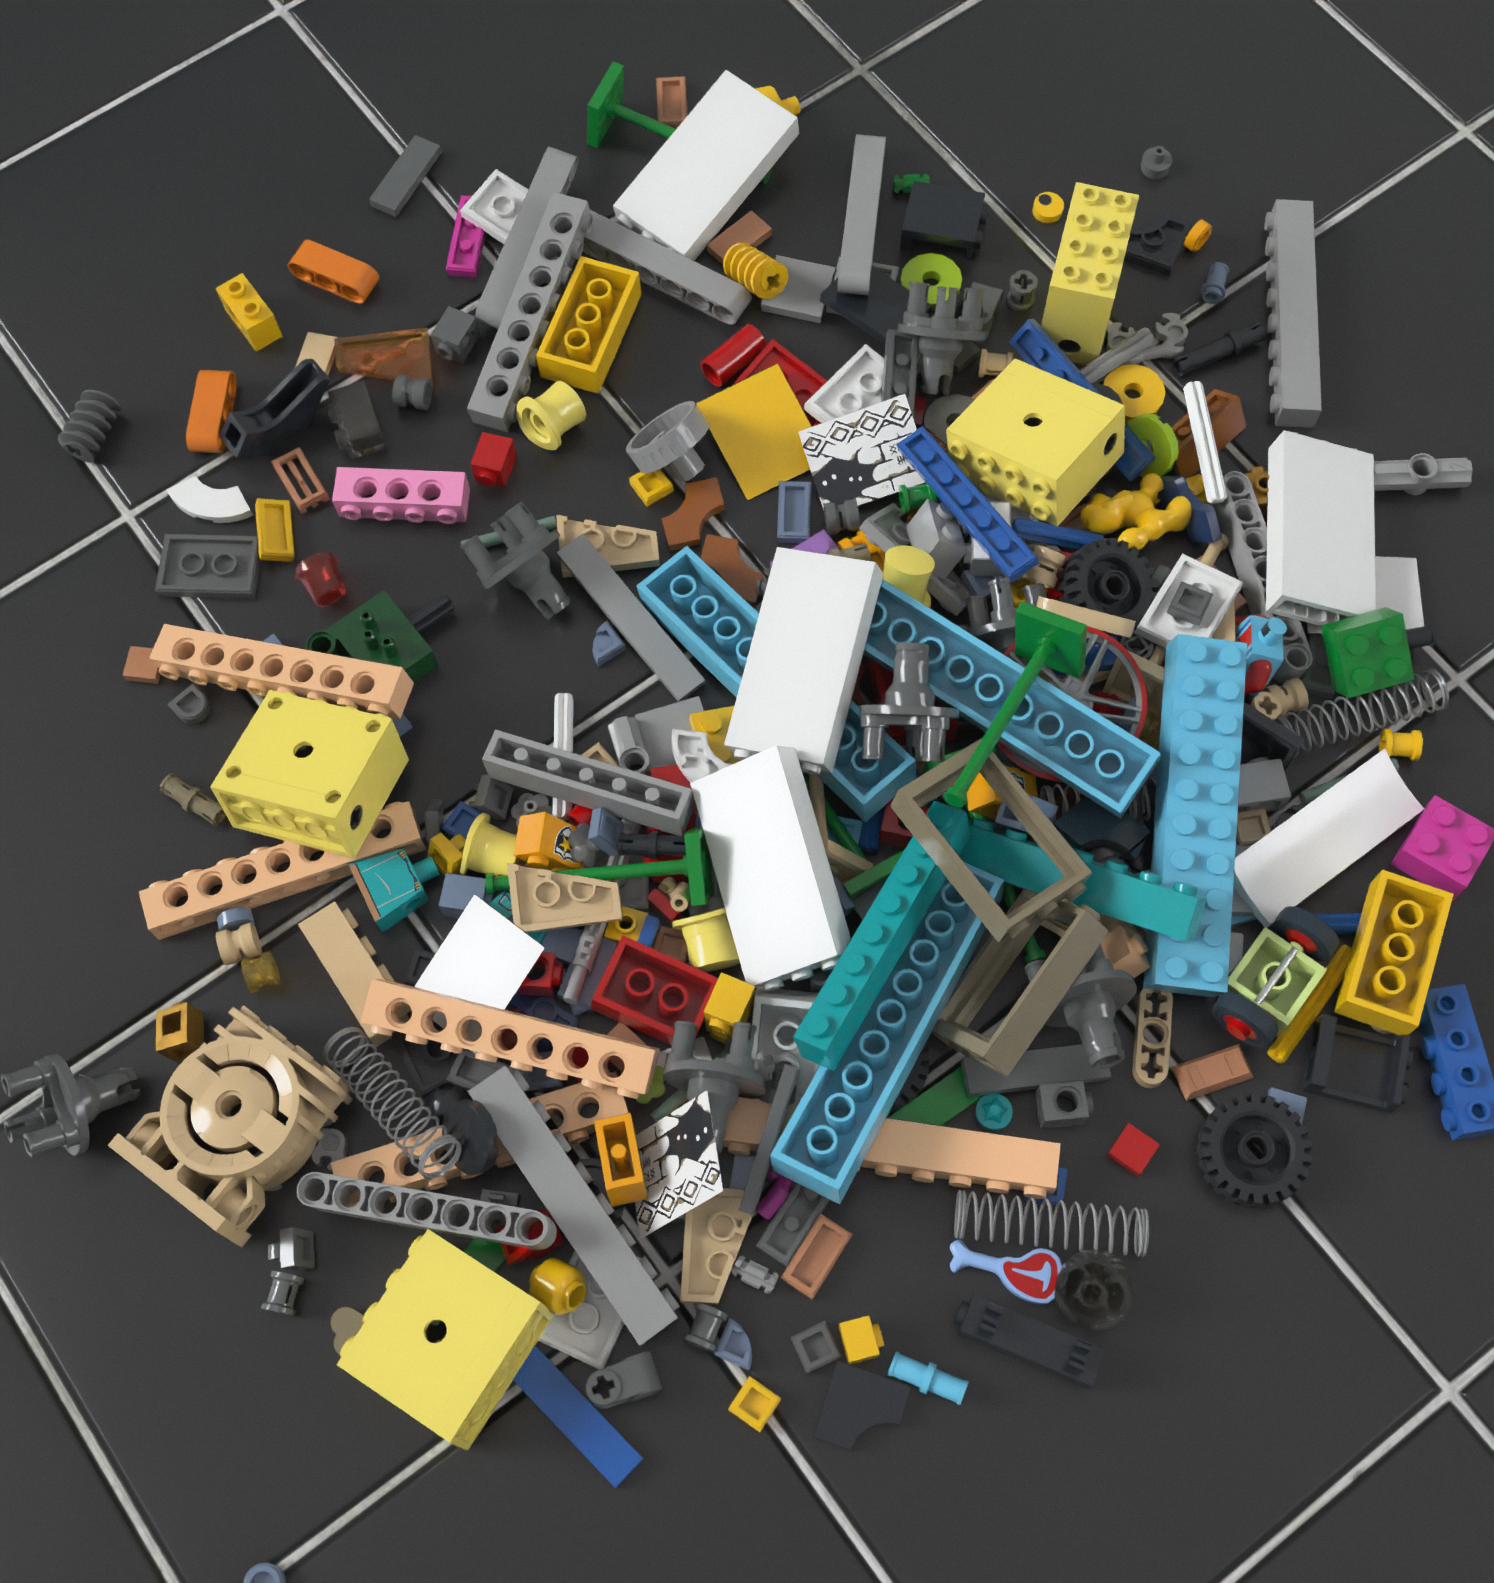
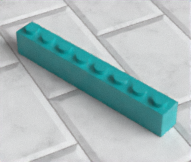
M934 801L926 816L958 856H960L971 837L967 813ZM914 836L793 1036L803 1058L832 1071L836 1069L947 878Z
M978 818L974 819V823L969 822L971 837L959 856L963 862L1004 879V882L1037 893L1042 892L1064 877L1037 843L1026 840L1027 833L1007 828L1006 833L994 830L995 823ZM1073 849L1091 870L1092 874L1084 883L1087 889L1079 897L1071 901L1077 906L1087 905L1098 913L1183 941H1190L1196 938L1207 901L1206 896L1197 894L1198 887L1182 882H1176L1174 887L1162 883L1163 877L1158 874L1141 871L1140 875L1127 872L1128 865L1112 860H1107L1106 864L1093 861V854Z

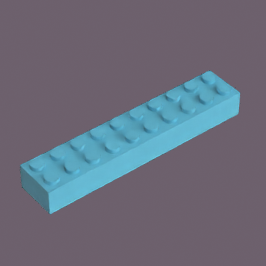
M686 546L637 585L641 604L737 698L759 613ZM851 700L833 772L821 771L820 775L817 776L866 822L895 797L897 790L916 779V760L886 732L884 741L885 760L862 759L864 727H860V708Z
M882 579L863 655L894 674L895 648L897 643H923L928 645L930 651L928 652V684L935 694V701L946 708L959 709L960 717L982 731L987 732L1025 668ZM1039 676L1034 680L998 740L1120 819L1161 757L1159 751Z
M1178 634L1166 645L1159 742L1161 757L1158 762L1151 873L1162 876V883L1174 887L1176 882L1198 887L1197 894L1206 896L1207 901L1194 940L1183 941L1148 929L1146 936L1148 952L1145 954L1150 968L1144 971L1143 989L1205 997H1216L1227 992L1247 643Z
M965 863L999 906L1003 896L1004 879ZM947 878L836 1069L832 1071L820 1065L770 1155L774 1172L838 1204H841L987 929Z

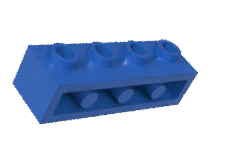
M1461 984L1428 989L1419 1023L1422 1035L1420 1046L1424 1058L1429 1059L1431 1066L1432 1089L1436 1095H1439L1442 1104L1441 1120L1443 1127L1446 1131L1450 1132L1452 1141L1493 1135L1494 1079L1466 986Z

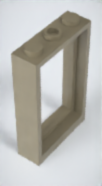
M981 738L897 790L890 807L999 943L1008 936H1011L1014 940L1024 934L1031 927L1029 922L1039 917L1041 921L1048 918L1059 908L1057 903L1066 898L1071 902L1079 897L1087 889L1084 883L1092 872L992 751L981 768L980 774L1064 875L1062 879L1006 915L921 809L924 805L944 794L948 788H953L981 742Z
M1023 889L1006 915L1039 893ZM1066 898L1057 903L1059 908L1047 919L1069 926V928L992 1038L989 1039L967 1027L1042 921L1037 917L1029 922L1031 927L1014 940L1011 936H1008L998 943L991 934L959 979L931 1033L951 1049L1008 1077L1108 934L1109 930L1098 921L1100 915L1087 905L1082 904L1079 908Z

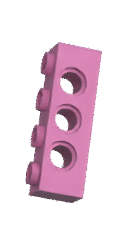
M337 467L332 502L338 516L348 520L374 518L379 521L398 519L414 523L439 521L444 524H453L455 522H466L470 487L465 472ZM374 494V495H373L372 497H370V498H365V497L368 496V495ZM433 497H438L437 499H435V500H433V501H428L429 499H431V498H433Z

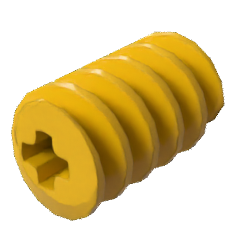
M745 242L736 243L731 246L724 257L723 268L727 277L741 284L762 299H772L778 296L787 285L789 275L785 265Z

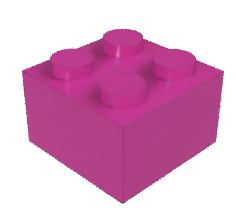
M1434 795L1417 817L1390 864L1423 884L1453 893V901L1467 888L1493 843L1494 829Z

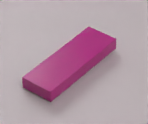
M461 195L446 265L448 276L477 278L486 232L461 217L460 210L472 196Z

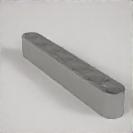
M856 134L837 293L869 295L886 137Z
M552 147L547 148L481 295L475 313L477 322L499 328L552 192L563 195L567 194L577 169V156Z
M590 210L594 221L590 233H586L584 236L582 252L604 263L639 272L640 281L729 325L736 323L751 302L750 292L741 284ZM569 230L562 231L561 233H567Z
M1238 471L1228 472L1223 477L1227 498L1224 502L1213 504L1222 533L1229 539L1227 547L1238 579L1243 582L1242 590L1251 615L1261 614L1267 616L1268 619L1273 617L1279 618L1286 625L1287 630L1283 634V662L1273 675L1277 682L1284 684L1286 680L1292 678L1300 679L1312 664V653L1300 620L1266 612L1267 527L1248 477Z
M310 1172L304 1175L297 1185L298 1199L304 1205L323 1212L423 1230L429 1229L434 1232L534 1250H544L550 1247L557 1236V1228L552 1219L530 1209L320 1172ZM324 1183V1195L315 1201L314 1191L319 1184ZM360 1189L361 1198L355 1206L350 1207V1195L353 1191ZM395 1195L397 1199L396 1207L392 1212L386 1214L384 1204L389 1197ZM427 1202H432V1214L429 1218L421 1220V1207ZM468 1208L469 1219L467 1223L458 1227L456 1224L457 1213L461 1209ZM504 1214L506 1217L504 1229L499 1233H493V1220L498 1215ZM542 1221L543 1232L541 1236L535 1240H530L528 1236L530 1225L533 1222Z

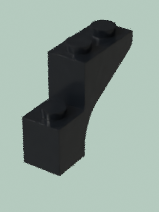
M314 359L301 361L262 402L247 410L230 412L219 438L236 458L268 455L278 431L307 429L331 379Z

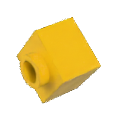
M622 906L623 920L608 922L604 938L619 943L622 935L638 941L644 921L649 913ZM624 921L631 923L632 926L629 929H622L620 924Z
M869 1315L839 1323L838 1328L849 1365L878 1358V1348L884 1346L878 1323L872 1325Z

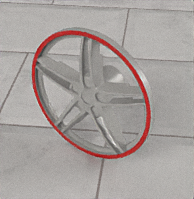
M1087 626L1086 638L1090 640L1086 644V657L1095 642L1100 643L1102 646L1084 682L1068 674L1065 678L1060 679L1046 666L1042 667L1041 672L1050 679L1048 683L1091 710L1093 709V703L1134 711V718L1104 713L1098 714L1114 724L1132 725L1129 733L1139 738L1147 713V692L1140 668L1128 650L1117 640L1098 629ZM1014 642L1003 655L1026 668L1015 655ZM1107 648L1120 659L1127 669L1135 689L1136 706L1089 694L1088 690L1100 668ZM1000 741L997 742L999 748L1010 761L1025 772L1045 780L1062 782L1044 769L1026 760Z

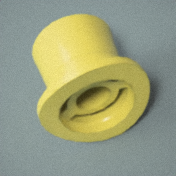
M556 381L541 396L535 399L531 397L520 399L516 407V416L521 430L528 439L546 450H556L561 445V436L567 430L586 419V411L577 393L568 384Z
M901 545L887 550L882 579L926 607H931V597L926 589L935 567L934 559L927 552L913 546Z
M479 814L472 823L466 838L460 874L465 875L469 869L485 875L487 873H495L496 876L508 875L507 863L518 865L520 861L519 858L513 856L517 835L490 824L489 814Z
M725 908L672 922L673 929L683 933L690 966L708 973L740 963Z

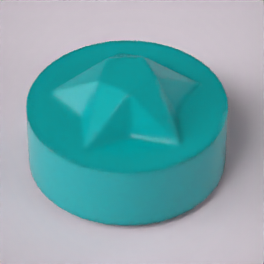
M1001 1094L984 1095L978 1101L975 1108L977 1123L981 1128L989 1132H998L1006 1128L1013 1114L1009 1100Z

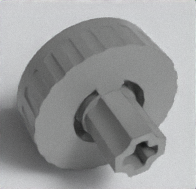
M694 401L683 402L660 414L644 426L630 440L626 447V452L641 473H651L669 464L680 481H688L703 470L705 466L693 449V446L706 434L709 429V423Z

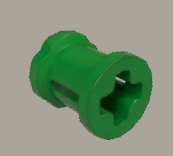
M905 484L899 486V499L903 514H909L910 510L920 509L927 498L937 502L936 494L927 484L906 487Z

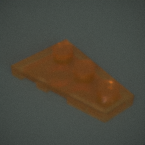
M428 328L334 338L336 366L339 372L394 381L398 374L408 375L413 380L421 377L430 379L432 387H434Z

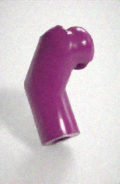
M772 1167L768 1170L766 1177L774 1184L756 1208V1211L768 1220L772 1218L786 1200L792 1181L774 1172Z

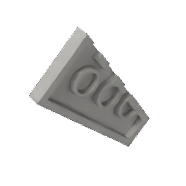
M894 502L865 519L859 528L866 535L870 543L880 547L885 553L895 546H911L906 528L909 522L905 524L899 518L898 513L901 510ZM953 570L945 579L931 574L926 590L939 601L943 609L952 612L955 616H958L967 609L965 599L972 597V595Z

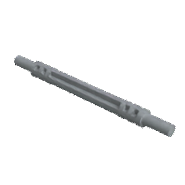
M626 819L621 820L624 823L623 833H639L641 824ZM618 853L610 856L606 866L626 865L630 855L620 856ZM622 879L607 881L618 883L620 887ZM607 922L585 926L579 940V946L575 952V957L571 963L573 971L563 997L565 1002L577 1004L587 973L592 971L593 962L597 957V951L600 948Z

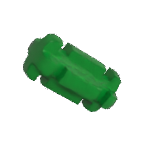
M924 173V177H920V174H903V178L895 175L893 177L894 193H899V190H903V193H911L913 181L930 183L929 175Z

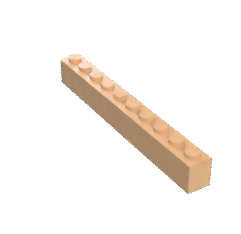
M738 1098L737 1105L728 1115L726 1134L722 1143L724 1147H728L729 1153L750 1155V1151L757 1152L772 1104L756 1099ZM789 1105L778 1140L798 1105ZM886 1118L860 1167L875 1169V1174L885 1177H896L897 1172L912 1174V1179L920 1182H934V1178L949 1180V1185L955 1187L970 1188L971 1183L986 1185V1190L994 1193H1008L1009 1189L1024 1191L1023 1195L1029 1198L1045 1199L1046 1194L1052 1195L1057 1186L1060 1143Z

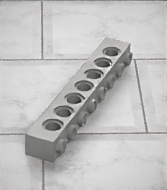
M552 192L467 406L473 423L508 432L511 423L517 421V403L522 398V395L528 393L531 384V372L533 367L536 368L538 366L536 354L562 299L563 290L571 279L575 259L579 260L582 255L584 236L586 233H590L593 226L594 217L590 213L588 201ZM569 230L567 233H561L562 231ZM553 257H559L556 260H550ZM543 283H549L545 287H539ZM532 310H539L534 314H528ZM521 337H528L524 341H517ZM511 364H518L512 369H507ZM500 391H507L503 396H496Z

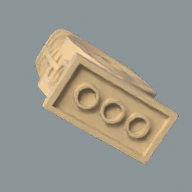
M242 1006L240 1010L232 1007L228 1013L234 1019L225 1029L218 1024L214 1028V1031L219 1035L218 1039L208 1044L204 1042L199 1049L190 1054L177 1067L164 1090L160 1111L145 1114L126 1138L117 1134L108 1144L110 1148L213 1230L241 1248L252 1236L246 1230L265 1207L264 1191L285 1182L305 1164L313 1152L317 1141L324 1135L320 1128L327 1119L335 1123L339 1117L334 1111L341 1102L349 1105L353 1100L348 1095L350 1092L348 1085L335 1072L325 1065L321 1066L304 1049L298 1045L294 1046L282 1033L271 1025L268 1027L260 1021L256 1014L245 1006ZM261 1066L272 1075L279 1091V1109L277 1095L271 1083L260 1073L248 1067ZM242 1103L240 1111L230 1117L232 1108ZM278 1110L288 1117L286 1125H283L276 1119ZM194 1130L203 1141L213 1148L224 1152L239 1153L225 1155L204 1150L195 1142ZM256 1146L263 1153L255 1157L246 1149ZM176 1157L179 1160L178 1164L174 1169L168 1170L167 1167ZM211 1183L216 1188L205 1199L204 1190Z

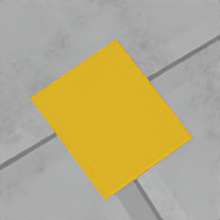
M778 364L696 403L708 421L709 429L747 500L778 486L779 481H788L810 470L798 432L810 428L811 425Z

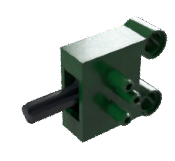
M382 591L326 630L312 633L307 638L306 649L320 652L325 648H330L326 654L342 656L345 653L348 658L402 667L411 680L415 682L438 666L433 650L420 633L453 612L455 607L448 596L441 595L409 618H406L388 594Z

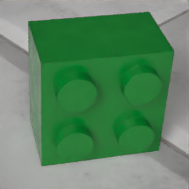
M1385 607L1321 625L1332 689L1347 698L1415 680L1402 613Z

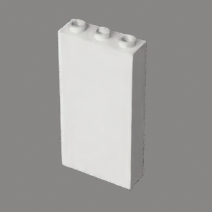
M725 70L615 202L613 208L617 217L616 222L695 261L707 244L715 237L799 135L798 118Z
M1284 430L1268 448V475H1270V479L1268 480L1266 612L1321 626L1376 610L1374 455Z
M777 547L724 743L734 753V758L742 761L776 745L793 747L796 749L802 772L811 775H820L821 771L833 772L883 578V573L876 562Z
M776 745L690 783L745 982L755 987H762L763 992H769L784 987L783 980L792 978V981H799L812 977L813 969L822 967V970L833 969L849 944L851 937L796 749Z

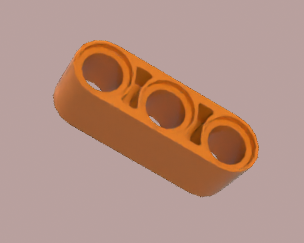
M305 240L288 263L290 272L300 280L358 304L364 303L379 281L378 273L370 265L311 240Z
M199 371L186 431V443L190 452L223 453L225 451L226 445L219 436L229 413L233 412L237 389L236 376L233 371Z

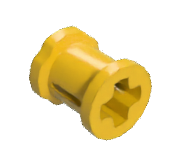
M1383 728L1379 739V752L1385 748L1389 757L1403 756L1409 757L1413 761L1420 759L1423 746L1420 730H1413L1411 733L1392 732L1391 729Z

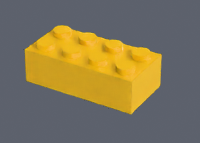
M580 256L536 354L541 378L555 382L562 381L569 386L599 394L641 297L639 272Z
M1381 870L1369 885L1334 1012L1400 1036L1402 1034L1409 1035L1420 1023L1454 894Z

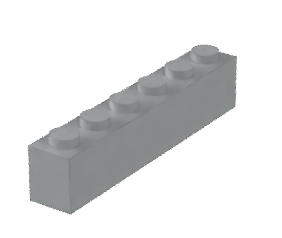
M496 729L482 758L490 778L593 810L603 807L613 816L678 836L684 835L695 808L693 793L690 788Z

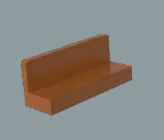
M1214 389L1206 396V402L1217 452H1219L1245 429L1246 422L1239 396ZM1187 413L1171 427L1177 438L1179 450L1178 458L1173 464L1175 474L1185 478L1192 477L1200 469L1189 413Z

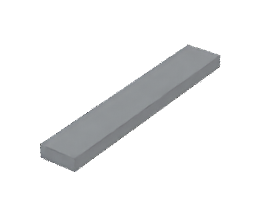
M583 533L556 552L561 562L678 702L683 701L705 684V679Z

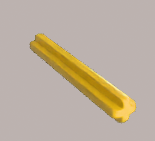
M1344 944L1338 949L1326 966L1327 971L1290 1024L1269 1048L1267 1054L1276 1062L1282 1064L1289 1058L1342 981L1352 949L1349 945Z

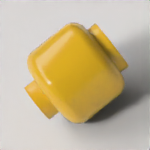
M550 1258L544 1261L541 1265L536 1266L530 1275V1296L541 1302L553 1314L564 1315L574 1311L585 1299L587 1288L584 1274L578 1268L561 1259Z

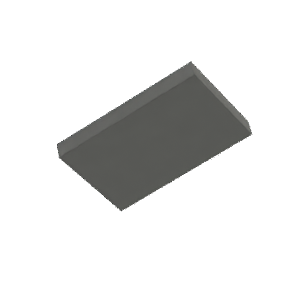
M165 534L155 587L156 594L162 597L255 599L261 561L259 560L258 536Z

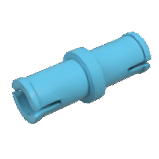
M897 1351L888 1372V1376L896 1377L920 1387L919 1392L927 1394L929 1391L956 1402L958 1405H961L969 1382L936 1369L937 1365L932 1362L926 1365Z

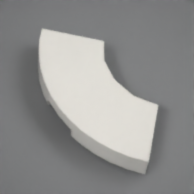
M194 476L166 489L177 507L194 518L199 517L213 520L214 523H230L253 516L238 486L228 489H213L202 484Z
M672 729L671 743L673 755L682 774L690 783L731 766V764L723 762L714 755L708 745L707 733Z

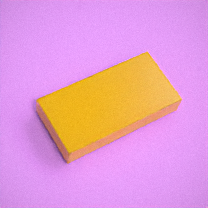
M257 498L255 510L259 560L292 562L294 559L290 501Z

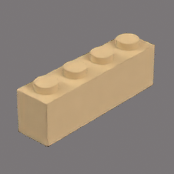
M334 901L298 925L367 1036L378 1047L392 1036L371 1032L372 1025L362 1023L361 1018L371 979H385L393 982L394 979L384 964L377 967L371 957L376 954V951L366 936L358 938L353 929L358 927L359 924L350 910L347 908L341 911ZM405 1002L399 1007L398 1015L406 1023L410 1020L407 1013L411 1011V1007Z

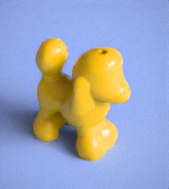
M1150 473L1142 478L1140 490L1138 491L1123 490L1113 498L1101 493L1093 495L1090 499V504L1085 506L1080 512V518L1083 526L1088 531L1102 534L1103 536L1130 526L1131 528L1121 533L1118 542L1126 541L1129 543L1128 549L1135 546L1140 550L1148 540L1154 541L1166 532H1178L1185 529L1190 521L1192 507L1187 498L1177 496L1169 503L1166 510L1155 509V506L1160 501L1157 499L1158 492L1164 489V484L1160 476Z

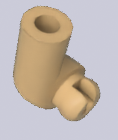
M667 877L658 886V889L670 900L671 907L675 911L680 912L687 908L691 900L688 883L679 882L677 884L673 877Z

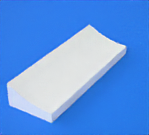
M1384 748L1235 858L1233 888L1254 911L1253 914L1262 925L1268 928L1274 923L1278 914L1285 907H1296L1419 815L1424 808L1407 788Z

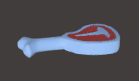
M956 1240L950 1245L953 1259L949 1266L953 1273L967 1266L996 1273L1004 1286L1012 1294L1035 1305L1049 1304L1055 1299L1062 1280L1061 1261L1054 1252L1048 1249L1032 1250L1020 1258H997L969 1250L962 1240Z

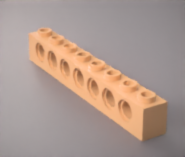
M168 624L163 625L149 657L159 668V673L169 679L177 680L179 677H182L199 685L213 683L230 691H236L237 688L262 697L266 696L269 690L281 693L290 692L298 697L311 700L321 699L329 704L341 707L351 706L359 711L371 714L381 713L396 719H401L414 682L402 667Z
M394 802L381 810L355 858L324 851L323 856L319 860L310 861L311 856L315 852L323 850L284 841V843L273 847L256 848L249 855L237 859H223L216 866L204 870H190L184 873L183 877L171 881L154 882L149 888L139 891V896L148 930L160 940L217 921V917L226 910L238 907L252 909L353 875L349 867L353 863L399 849H404L409 856L426 850L410 802ZM391 829L390 834L385 838H376L381 830ZM290 862L287 870L276 872L282 863ZM256 873V877L252 882L243 884L246 876ZM222 885L219 893L209 895L214 886ZM188 896V900L184 905L176 907V903L181 897Z
M371 979L361 1018L362 1023L372 1025L370 1031L374 1033L392 1036L393 1031L406 1034L405 1040L427 1045L428 1039L441 1042L440 1049L462 1054L464 1048L476 1051L475 1058L497 1063L498 1057L511 1060L510 1067L532 1072L533 1066L547 1069L546 1076L567 1081L568 1075L582 1078L581 1085L603 1090V1086L606 1084L618 1087L617 1094L635 1099L639 1098L640 1093L646 1094L650 1092L660 1052L659 1048L385 979ZM404 1002L412 1010V1016L406 1023L398 1015L399 1007ZM438 1011L442 1012L447 1018V1025L441 1032L435 1029L433 1025V1017ZM472 1020L478 1021L482 1027V1034L478 1040L471 1039L467 1032L468 1025ZM507 1029L513 1030L518 1039L516 1046L512 1050L506 1048L502 1042L503 1033ZM543 1037L549 1039L553 1045V1052L549 1058H543L537 1051V1044ZM578 1046L583 1047L589 1055L588 1063L584 1067L577 1066L572 1059V1053ZM613 1055L620 1057L624 1062V1072L620 1076H614L608 1070L607 1063Z
M616 1071L611 1073L612 1075L617 1076ZM578 1083L530 1099L532 1104L539 1100L549 1116L559 1114L564 1117L563 1124L558 1129L551 1130V1132L555 1134L560 1130L569 1145L588 1140L590 1138L589 1134L596 1132L595 1120L629 1113L624 1096L617 1094L618 1087L604 1084L603 1090ZM588 1103L597 1104L599 1111L594 1117L587 1119L580 1116V1111L584 1105ZM438 1128L436 1133L426 1143L416 1147L413 1156L422 1155L431 1142L443 1136L442 1128ZM434 1130L426 1134L419 1143L426 1139ZM422 1134L408 1138L405 1146H413ZM498 1136L493 1137L494 1147L498 1146V1155L494 1165L497 1164V1167L501 1168L515 1164L516 1162ZM395 1142L331 1162L333 1175L369 1181L370 1176L374 1172L384 1171L385 1178L382 1184L416 1190L425 1187L427 1191L446 1186L448 1179L461 1176L462 1179H469L480 1175H466L454 1165L448 1172L433 1179L424 1178L419 1171L413 1176H405L404 1168L411 1160L403 1154L402 1149L398 1148ZM443 1145L435 1150L424 1165L438 1161L441 1153L446 1150L445 1146ZM407 1149L406 1152L410 1155L412 1149ZM439 1163L423 1169L425 1173H432L445 1165ZM360 1189L353 1191L350 1195V1207L355 1206L361 1198ZM395 1195L388 1198L390 1202H397Z

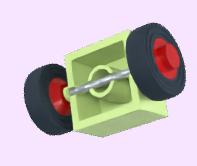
M1285 907L1278 914L1273 923L1275 933L1266 927L1262 930L1228 977L1227 992L1219 995L1220 997L1212 1008L1214 1018L1225 1030L1239 1040L1254 1047L1266 1048L1290 1024L1327 971L1326 968L1316 961H1327L1339 945L1338 936L1326 922L1311 912L1298 907Z

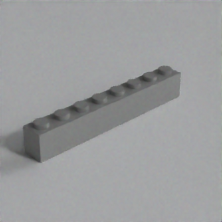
M1276 199L1272 212H1267L1265 217V231H1269L1265 255L1270 256V262L1266 270V281L1271 282V288H1269L1267 294V307H1272V314L1269 315L1267 327L1268 333H1272L1268 358L1273 360V367H1271L1269 375V385L1274 386V394H1272L1270 400V413H1275V426L1314 428L1322 411L1313 201Z
M505 1065L470 1089L468 1093L473 1100L482 1103L489 1111L497 1128V1136L639 1346H641L678 1318L674 1311L680 1306L668 1288L660 1291L652 1279L658 1274L647 1257L644 1256L640 1260L631 1249V1246L636 1241L625 1225L622 1224L617 1228L609 1215L614 1212V1209L603 1193L597 1196L594 1195L588 1186V1183L593 1181L582 1162L580 1161L574 1165L566 1153L572 1148L560 1130L555 1134L551 1132L545 1123L551 1117L541 1102L537 1100L532 1104L524 1091L529 1089L530 1086L517 1069L511 1073Z

